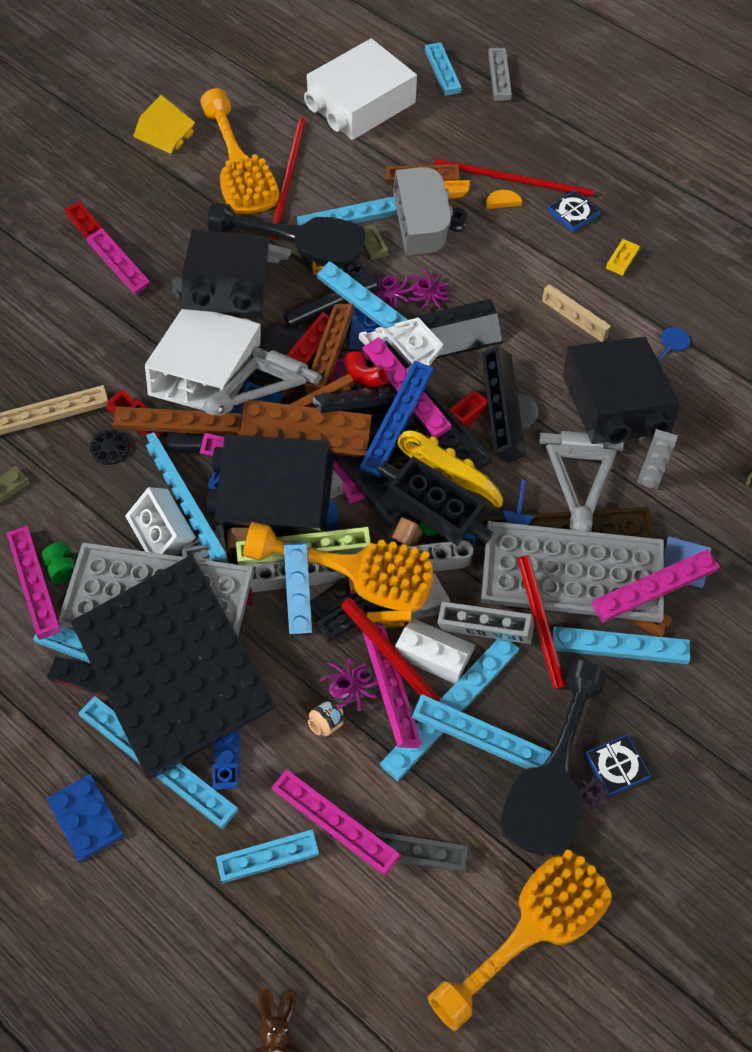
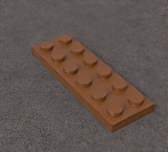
M250 400L244 402L240 435L329 441L335 450V454L364 458L368 449L372 415L344 411L320 413L317 408Z

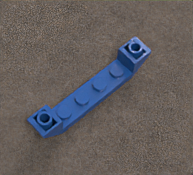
M239 729L215 743L213 790L238 788L240 776Z

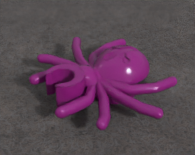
M426 269L423 271L427 278L410 275V278L418 279L417 282L411 285V287H416L411 292L417 298L409 297L408 300L420 301L427 298L421 308L422 310L428 306L431 297L438 308H441V305L436 299L449 301V298L446 297V288L450 283H436L443 276L442 274L438 275L433 282Z
M378 275L377 287L379 290L375 292L377 293L375 296L383 302L389 303V306H392V308H397V297L407 303L408 299L400 294L415 290L416 287L413 286L402 290L408 282V275L405 276L401 286L400 280L394 276L385 277L380 284L381 276Z
M349 657L346 673L337 664L329 662L330 666L336 668L342 674H329L320 678L319 681L323 682L327 679L335 678L329 686V692L336 699H345L350 695L344 703L336 707L337 709L348 705L354 698V693L357 698V710L359 712L362 710L359 692L369 698L375 699L377 697L363 690L378 684V681L370 683L371 676L366 679L361 678L366 675V669H362L366 667V663L357 666L351 673L352 658Z

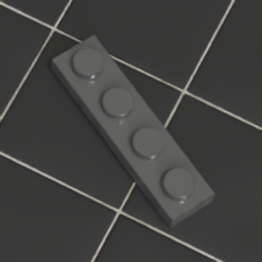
M370 831L400 854L401 858L397 863L465 873L467 845Z

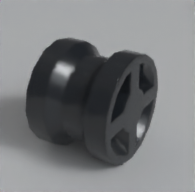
M461 208L452 209L453 215L451 216L449 229L454 232H461L466 227L467 213Z

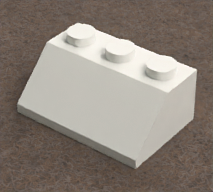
M148 487L126 514V518L145 552L176 556L182 553V547L192 543L196 538L168 489Z
M413 619L404 628L395 648L409 664L456 684L461 678L476 645L417 619Z

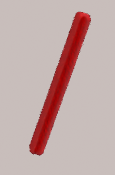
M524 555L518 558V564L549 676L554 689L562 688L565 686V681L530 556Z
M348 598L345 600L341 608L419 696L422 694L439 702L440 698L353 599Z

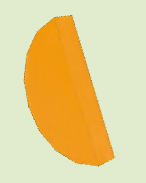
M471 180L444 181L445 189L449 191V198L455 199L466 195L470 190Z
M498 190L488 196L486 209L522 206L523 201L513 191Z
M412 610L367 612V616L373 623H383L385 628H396L404 626L406 621L411 622Z

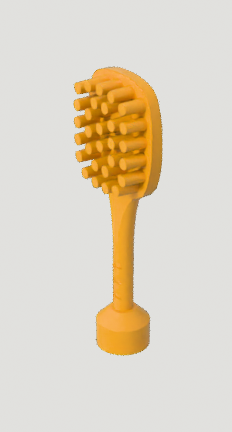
M219 88L208 90L201 97L200 103L205 116L208 119L217 120L229 154V160L225 162V167L222 168L220 173V186L225 202L232 206L236 214H254L275 207L279 200V189L269 166L265 165V159L258 160L256 154H253L251 159L244 154L235 139L227 119V115L232 108L227 93Z
M252 521L246 537L243 557L261 561L270 556L272 552L284 555V544L289 542L277 540L270 526ZM379 540L378 544L370 543L357 554L329 553L307 547L308 562L329 567L348 576L352 580L358 595L376 605L399 611H416L423 607L430 593L433 580V566L428 558L429 553L427 551H423L421 554L416 547L408 549L404 544L401 546H397L395 542L386 544L384 540Z
M566 850L560 856L547 860L532 874L523 887L518 901L521 919L505 943L462 984L444 981L427 996L429 1004L438 1017L450 1029L457 1031L472 1016V996L516 955L540 941H548L555 945H565L586 934L602 918L611 903V892L605 883V879L598 874L594 866L585 861L583 856H578L570 850Z

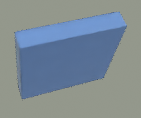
M668 537L664 551V568L706 549L711 553V548ZM706 576L688 585L703 588Z

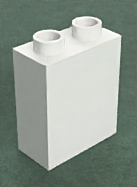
M371 38L308 73L307 92L304 94V99L312 112L318 111L327 118L329 125L334 131L341 130L351 140H354L416 103L417 74Z
M182 309L145 364L148 395L204 411L205 400L211 395L220 392L252 359V353L261 344L260 324L246 318H237L218 312ZM244 382L234 391L231 397L238 394Z

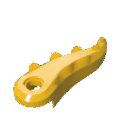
M405 431L400 435L398 439L399 448L410 458L415 456L465 490L480 494L494 506L501 507L503 497L500 490L486 474H483L474 467V463L470 459L463 461L456 457L454 449L447 448L444 450L439 447L436 437L427 438L417 431Z

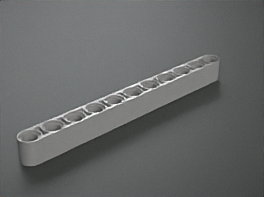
M462 541L459 546L452 542L408 546V549L418 548V552L421 554L423 551L429 553L428 558L432 563L433 572L465 568L472 561L473 546L467 541ZM459 553H465L466 556H461ZM442 555L445 558H438L437 556ZM285 560L242 565L253 567L254 569L250 586L252 592L286 588V576L284 575ZM308 562V570L314 571L309 573V586L336 583L342 578L346 582L349 581V578L336 570H328L329 567ZM264 575L270 576L269 578H262Z

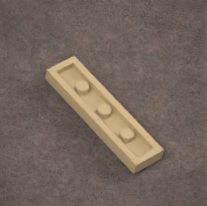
M550 284L544 288L542 302L599 341L604 342L608 338L611 325L606 321L600 319L590 310L585 309L575 300L569 298Z

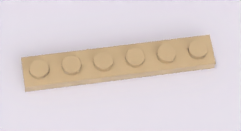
M104 385L1 412L0 435L106 407L108 399Z

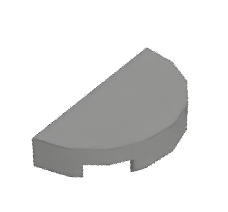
M269 244L268 262L279 263L280 260H287L291 250Z

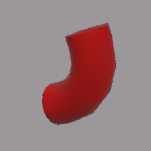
M353 351L346 354L347 372L356 384L366 388L380 387L387 384L388 377L383 366L368 367L366 355L362 352Z

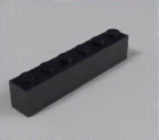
M496 345L482 353L494 454L507 463H511L526 456L512 355L501 346Z

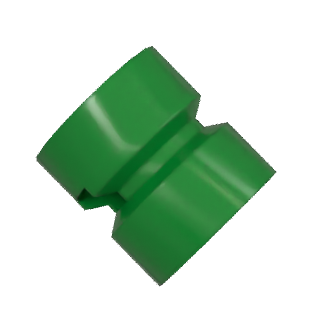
M58 542L49 545L42 551V557L46 567H48L47 570L51 581L55 584L70 582L76 562L73 559L69 544Z

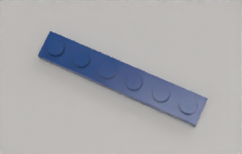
M414 360L360 465L362 471L381 477L382 474L377 471L381 464L384 465V461L388 463L400 435L403 433L434 372L433 367Z

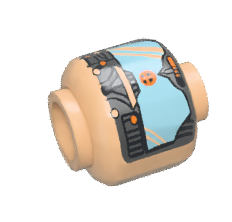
M324 701L309 713L308 724L316 735L329 736L343 725L342 715L344 713L342 708H336L338 704Z

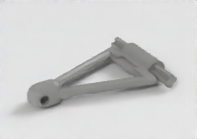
M256 347L255 352L252 353L253 358L220 392L208 397L204 402L203 408L208 414L224 415L231 411L234 405L305 384L306 381L318 385L322 375L308 369L307 364L274 350L268 352ZM256 368L284 380L231 397L234 391Z
M561 431V434L540 433L539 444L547 445L546 449L571 512L570 529L591 532L593 512L617 451H623L624 442L619 444H611L609 442L592 444L586 432ZM561 457L603 460L585 506L579 505Z

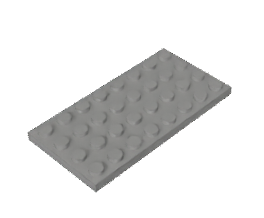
M488 521L487 528L493 531L494 534L485 546L481 603L531 608L518 564L519 557L529 555L545 610L598 616L591 605L592 600L664 569V540ZM664 595L615 618L662 623L664 619Z
M82 542L58 619L59 626L74 630L70 622L73 619L186 557ZM195 559L238 636L254 574L253 567Z

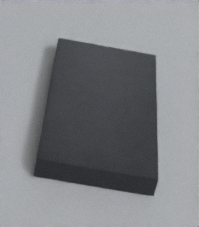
M273 322L259 348L268 352L274 350L287 355L306 331ZM257 368L248 377V379L270 385L284 381Z

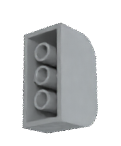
M427 167L396 170L393 195L405 255L432 253L440 250L446 243L450 220L453 215L452 205L448 204L449 191L445 189L442 176L436 170Z

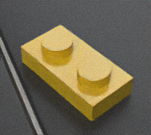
M622 239L608 261L606 269L623 276L637 255L640 246Z

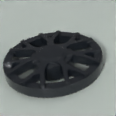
M117 430L101 431L93 437L90 443V453L93 459L104 465L119 463L129 452L127 437ZM113 434L112 439H107V435ZM118 437L123 438V440L119 442L115 441ZM99 438L104 439L102 443L98 442L97 440ZM118 446H125V450H118ZM95 447H101V450L95 452L93 449ZM102 453L106 455L104 460L100 459ZM117 453L118 458L112 460L111 455Z

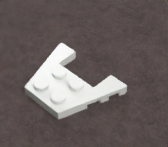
M419 318L395 323L393 327L385 329L380 327L376 328L374 332L366 333L365 331L359 334V339L365 346L377 337L383 342L388 341L409 364L410 367L406 368L408 372L414 360L430 366L443 349V343Z

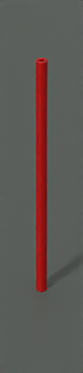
M299 118L273 223L280 224L306 122L304 118ZM270 234L269 238L275 240L277 236Z
M435 159L434 165L458 164L459 171L569 193L576 190L579 194L593 197L594 193L593 189L446 160Z

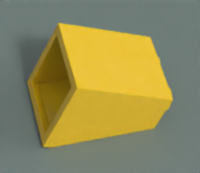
M160 95L140 116L133 136L171 154L175 149L179 150L182 147L185 138L189 139L193 135L195 122Z

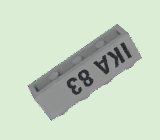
M449 602L441 603L437 622L442 631L526 644H531L535 625L532 614Z

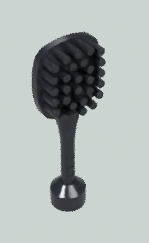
M214 201L211 204L207 217L209 231L229 232L234 227L279 236L294 242L302 259H307L308 265H312L313 261H315L316 267L322 266V263L325 266L330 261L338 268L343 266L345 273L348 272V266L356 263V260L360 258L365 245L364 228L351 221L338 218L315 217L301 225L277 224L238 216L230 204Z
M581 660L571 663L566 684L573 693V697L556 745L543 765L527 768L517 777L509 791L502 811L501 832L503 836L513 845L536 855L557 857L563 854L573 839L581 812V791L579 786L570 778L569 759L574 736L586 700L600 695L606 681V671L594 663Z

